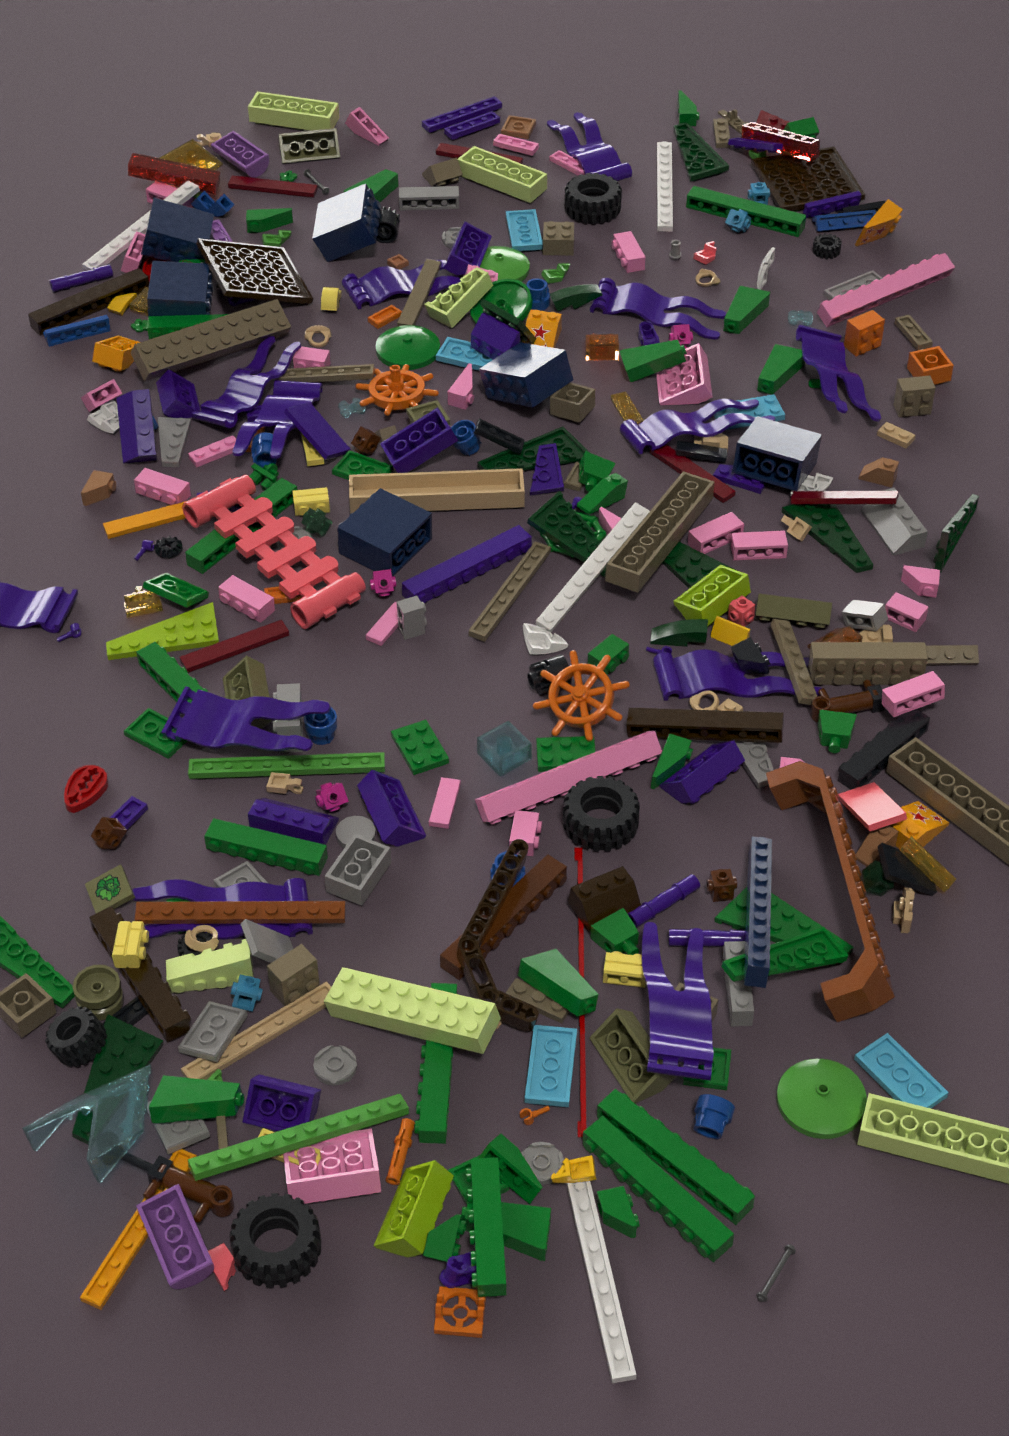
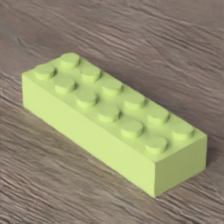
M257 91L248 105L249 122L309 131L332 129L339 120V103Z
M473 146L457 159L463 174L462 177L519 198L525 202L531 203L547 189V173Z

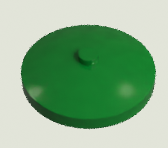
M501 279L492 282L493 286L470 309L475 324L483 313L484 308L480 305L482 299L523 321L532 308L533 299L529 288L523 282L515 279Z
M415 325L391 328L382 333L376 341V355L378 359L389 367L399 365L400 370H402L405 364L409 365V370L428 366L436 360V354L440 349L439 338L434 332Z

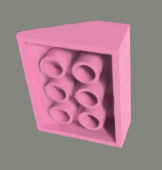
M700 343L685 349L687 353L684 355L686 362L656 373L660 405L699 404L713 398L708 357Z
M372 1128L353 1131L309 1145L311 1147L299 1148L297 1151L298 1158L294 1156L295 1150L283 1153L288 1194L292 1195V1199H296V1197L302 1199L304 1204L381 1192L379 1167ZM314 1148L320 1150L321 1160L318 1166L316 1163V1156L318 1154L315 1153ZM288 1156L298 1159L300 1165L289 1162Z

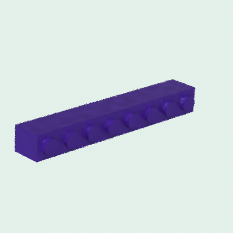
M517 525L402 582V596L405 599L418 596L419 600L425 603L526 553L532 546V536L520 525Z

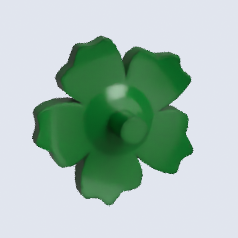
M290 170L280 173L281 181L293 182L297 178V174L292 173Z
M136 319L131 324V328L136 330V332L146 331L148 320Z

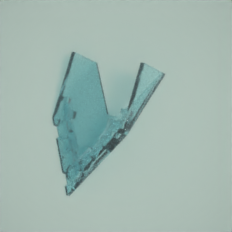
M151 1064L79 1095L23 1127L22 1129L33 1150L37 1152L65 1118L69 1120L73 1118L72 1114L74 1112L81 1111L83 1115L87 1116L90 1111H93L87 1162L97 1182L101 1183L144 1132L143 1120L147 1109L149 1074H151Z

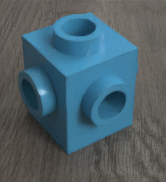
M751 183L750 190H748V199L768 205L770 189L767 188L766 183Z
M731 209L725 223L732 227L731 230L735 232H746L751 225V217L744 210L739 209V211Z
M240 974L238 982H233L230 993L234 995L232 1007L253 1012L255 1002L260 1001L263 991L262 988H259L261 979Z

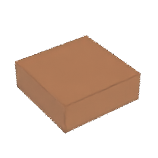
M398 254L387 259V264L400 270L409 266V261Z

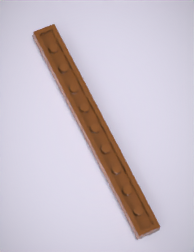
M345 901L136 902L135 921H142L144 924H241L247 919L258 924L345 923L346 904Z

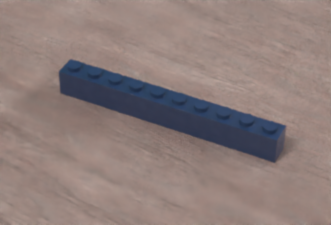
M752 836L747 877L744 985L766 988L770 970L772 839Z

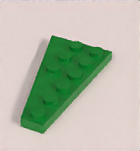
M747 887L715 917V923L722 924L723 922L732 925L733 929L746 930ZM771 893L770 941L777 943L823 927ZM827 929L844 951L850 955L853 952V946Z

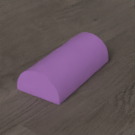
M235 131L228 133L211 144L214 152L250 177L254 178L262 175L268 167L269 155Z
M179 1184L136 1205L171 1288L184 1289L191 1287L206 1279L213 1272V1261Z

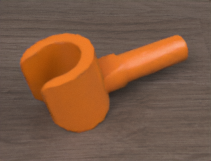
M548 1105L536 1111L524 1108L520 1111V1118L529 1116L524 1119V1124L531 1125L535 1117L550 1111Z

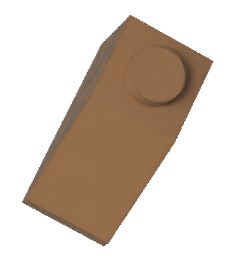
M882 457L865 465L859 479L892 488L897 478L899 461Z
M93 470L81 491L84 506L110 497L111 493L116 489L113 473Z
M889 825L869 832L856 853L857 861L869 869L873 868L880 861L877 846L885 843L896 847L899 831Z

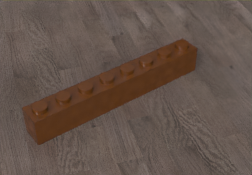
M547 854L511 888L480 947L484 959L492 949H496L506 936H510L514 928L522 924L532 911H536L546 898H550L555 889L566 882V865ZM462 935L440 954V968L459 981L465 976L457 958L458 943Z

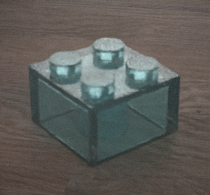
M506 721L477 737V753L499 776H502L532 759V743L515 726Z

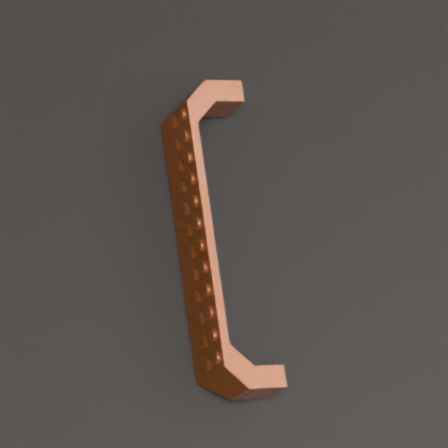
M802 761L767 772L766 776L770 790L781 810L808 801L827 814L865 950L850 973L820 983L825 1002L837 1022L874 1011L893 999L895 994L890 981L891 975L885 963L886 958L880 946V937L875 928L876 923L870 911L871 906L866 897V888L861 879L862 874L856 862L857 857L852 848L853 843L847 831L846 820L843 817L844 812L841 803L838 801L839 794L837 789L834 787L830 775L826 776L823 769Z

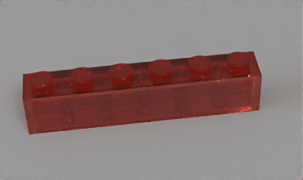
M754 122L742 125V138L783 143V150H777L783 156H793L795 159H804L806 162H812L819 157V139Z
M132 153L128 163V176L178 187L190 181L199 186L200 192L206 191V193L216 195L220 184V172L137 153Z

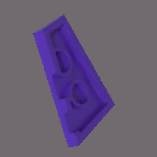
M556 443L540 445L532 478L530 496L564 491Z
M719 464L713 474L714 477L723 483L761 494L767 485V482L733 473V465Z

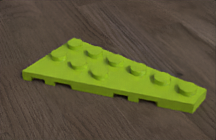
M213 602L106 642L108 660L137 657L136 651L153 642H156L160 647L163 646L167 652L208 647L218 643Z

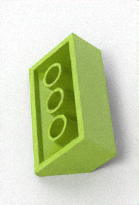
M719 565L676 598L673 603L686 620L708 619L709 626L715 621L717 616L720 617L729 610L731 601L736 600L742 595L746 597L751 593L749 576L743 572Z
M436 1160L406 1168L373 1246L407 1258L423 1254L428 1232L435 1228L436 1219L443 1208V1202L451 1188L450 1184L454 1175Z

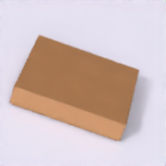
M509 115L501 129V134L529 139L536 125V119Z

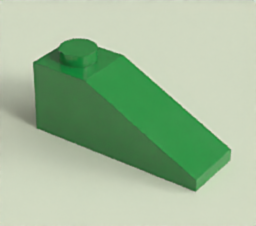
M679 90V124L687 122L690 126H696V121H699L697 106L682 90Z
M292 208L247 210V233L265 232L293 223Z
M617 473L603 478L577 503V507L590 515L601 507H607L624 499L628 480Z
M669 734L652 776L651 789L657 788L662 782L682 768L687 759H691L693 749L690 748L692 740Z
M500 1133L487 1145L479 1158L498 1157L500 1179L527 1203L531 1204L543 1187L519 1148Z

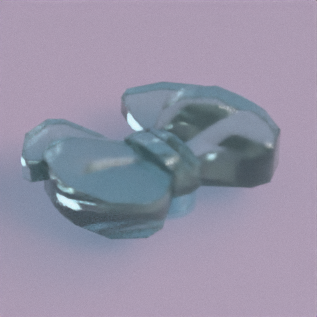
M792 310L788 313V322L796 325L798 320L803 321L805 326L811 325L813 314L810 311L804 312L800 310L797 312Z
M353 398L350 405L343 400L339 403L338 408H340V414L348 418L355 412L364 414L366 406H360L362 399Z

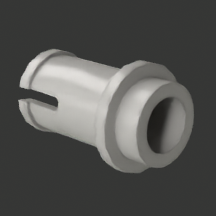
M679 240L671 241L669 256L674 261L679 260L681 257V242Z

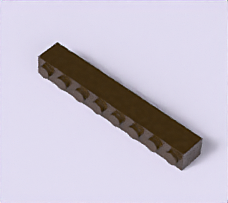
M139 268L28 313L30 326L41 336L47 329L67 325L107 308L116 296L130 293L139 295L148 291L149 278Z
M629 708L626 723L627 736L632 738L647 731H655L658 739H667L669 734H673L689 740L782 743L784 714L783 712Z
M111 906L90 916L89 919L93 932L113 960L112 953L118 923L124 921L121 913H116ZM146 953L145 960H141L139 968H118L167 1042L190 1030L189 1022L191 1017L186 1009L182 1010L177 995L173 996L171 994L172 991L168 982L162 981V975L157 967L152 966V960L148 953Z

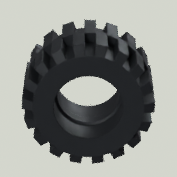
M77 1006L75 1009L73 1007L69 1008L68 1011H63L60 1016H56L54 1022L50 1023L49 1030L46 1031L45 1035L47 1037L45 1039L47 1047L61 1063L69 1067L73 1065L78 1067L80 1064L88 1063L90 1059L93 1060L95 1055L101 1052V1047L106 1043L104 1039L107 1038L106 1029L91 1010L81 1006Z

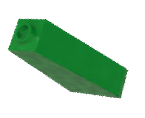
M385 169L345 189L344 192L367 184L368 188L372 189L375 199L381 202L399 186L398 173Z
M739 286L724 318L723 331L740 334L769 306L770 292Z
M678 340L619 351L630 382L686 362L684 355L687 354L684 345L680 346Z
M775 344L758 378L757 391L773 395L804 367L805 361L802 356V350Z
M557 949L521 959L518 976L576 1016L595 1011L599 994Z
M163 1075L149 1105L151 1121L157 1124L216 1118L217 1116H235L239 1107H242L244 1104V1093L241 1092L240 1083Z
M501 1202L504 1246L540 1261H545L551 1223V1208ZM467 1203V1207L462 1208V1215H465L464 1221H467L466 1231L468 1232L474 1230V1223L469 1224L468 1210L473 1209V1203Z

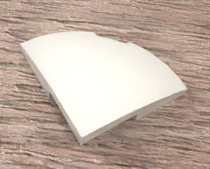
M774 247L768 251L760 266L757 277V289L759 290L766 284L768 269L774 262Z
M110 400L102 404L100 410L88 416L87 421L105 432L114 434L120 429L117 403L114 400Z
M816 473L815 477L808 475L798 491H825L832 483L833 477Z
M523 623L525 643L530 654H549L568 647L567 642L556 633L552 634L546 631V628Z

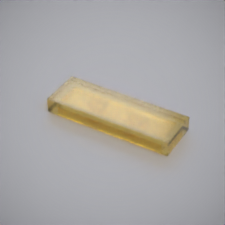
M626 391L611 395V401L623 421L632 419L637 424L644 421Z
M912 836L899 849L943 892H946L955 882L956 878Z

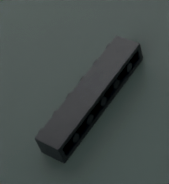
M917 709L899 715L895 721H891L886 729L879 731L871 742L868 741L859 752H855L850 760L840 765L838 769V782L850 790L868 784L887 767L890 755L915 737L919 739L928 731L930 717Z

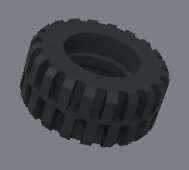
M599 173L580 174L578 177H573L565 186L564 209L571 219H575L576 222L592 225L604 224V222L608 223L615 219L621 211L622 188L611 176L608 177L606 174L601 175Z
M597 776V778L588 777L586 781L581 780L576 783V787L572 786L565 795L563 803L564 830L567 836L573 839L575 844L578 846L582 845V848L589 850V848L593 849L594 852H599V850L609 852L613 848L617 850L622 847V844H628L637 833L640 811L638 797L630 786H625L623 781H616L613 777L603 778V776ZM594 809H606L614 812L616 815L611 818L598 819L586 813Z
M271 1193L272 1196L265 1197V1195L259 1196L255 1202L251 1200L246 1204V1209L241 1208L239 1210L237 1218L233 1220L231 1225L230 1243L235 1265L238 1271L242 1272L244 1278L247 1280L252 1279L253 1284L261 1286L263 1283L266 1284V1288H274V1285H280V1288L287 1287V1283L292 1282L295 1284L300 1281L302 1275L306 1277L311 1273L310 1267L316 1266L318 1256L321 1254V1235L317 1216L313 1214V1209L306 1204L304 1206L302 1199L298 1197L292 1199L290 1194L279 1196V1193ZM272 1229H287L298 1236L290 1247L279 1252H265L254 1245L263 1233Z

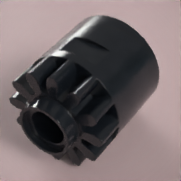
M384 206L382 211L380 210L376 241L391 243L397 238L400 224V214H396L397 210L392 211L391 207L386 209Z
M560 654L530 664V672L527 674L530 687L533 690L536 689L537 694L549 693L552 683L540 675L541 671L546 670L556 676L560 671L569 666L565 657ZM572 677L566 681L570 685L572 684Z

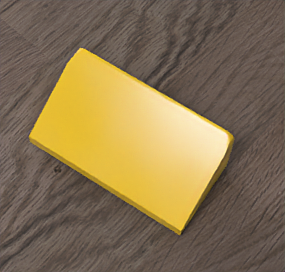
M719 616L716 617L711 631V638L730 646L750 636L749 628Z

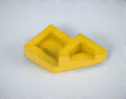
M130 293L116 296L107 309L109 312L122 316L128 306L132 307L138 295Z
M592 1155L571 1160L565 1158L562 1162V1167L556 1174L553 1173L551 1175V1180L554 1183H576L597 1180Z

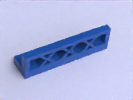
M868 210L817 215L812 218V223H816V232L864 227L876 214V211Z
M103 315L47 329L43 334L50 347L110 332L111 329L108 316Z

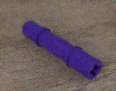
M110 264L97 268L94 267L92 270L49 280L52 292L70 289L73 286L113 277V271Z
M690 874L678 883H674L671 888L660 893L649 902L642 903L641 906L628 913L637 928L648 920L655 918L656 914L669 908L677 901L684 900L686 896L698 890L700 882L695 875Z
M692 928L669 929V946H688ZM703 930V946H724V942L745 941L746 931Z

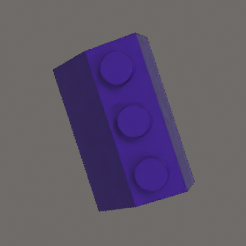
M485 312L480 315L471 333V348L491 359L497 358L520 343L519 331Z
M168 369L156 382L164 415L171 418H192L191 412L201 413L194 384Z
M258 1074L250 1079L242 1122L281 1131L313 1121L318 1110L321 1089Z

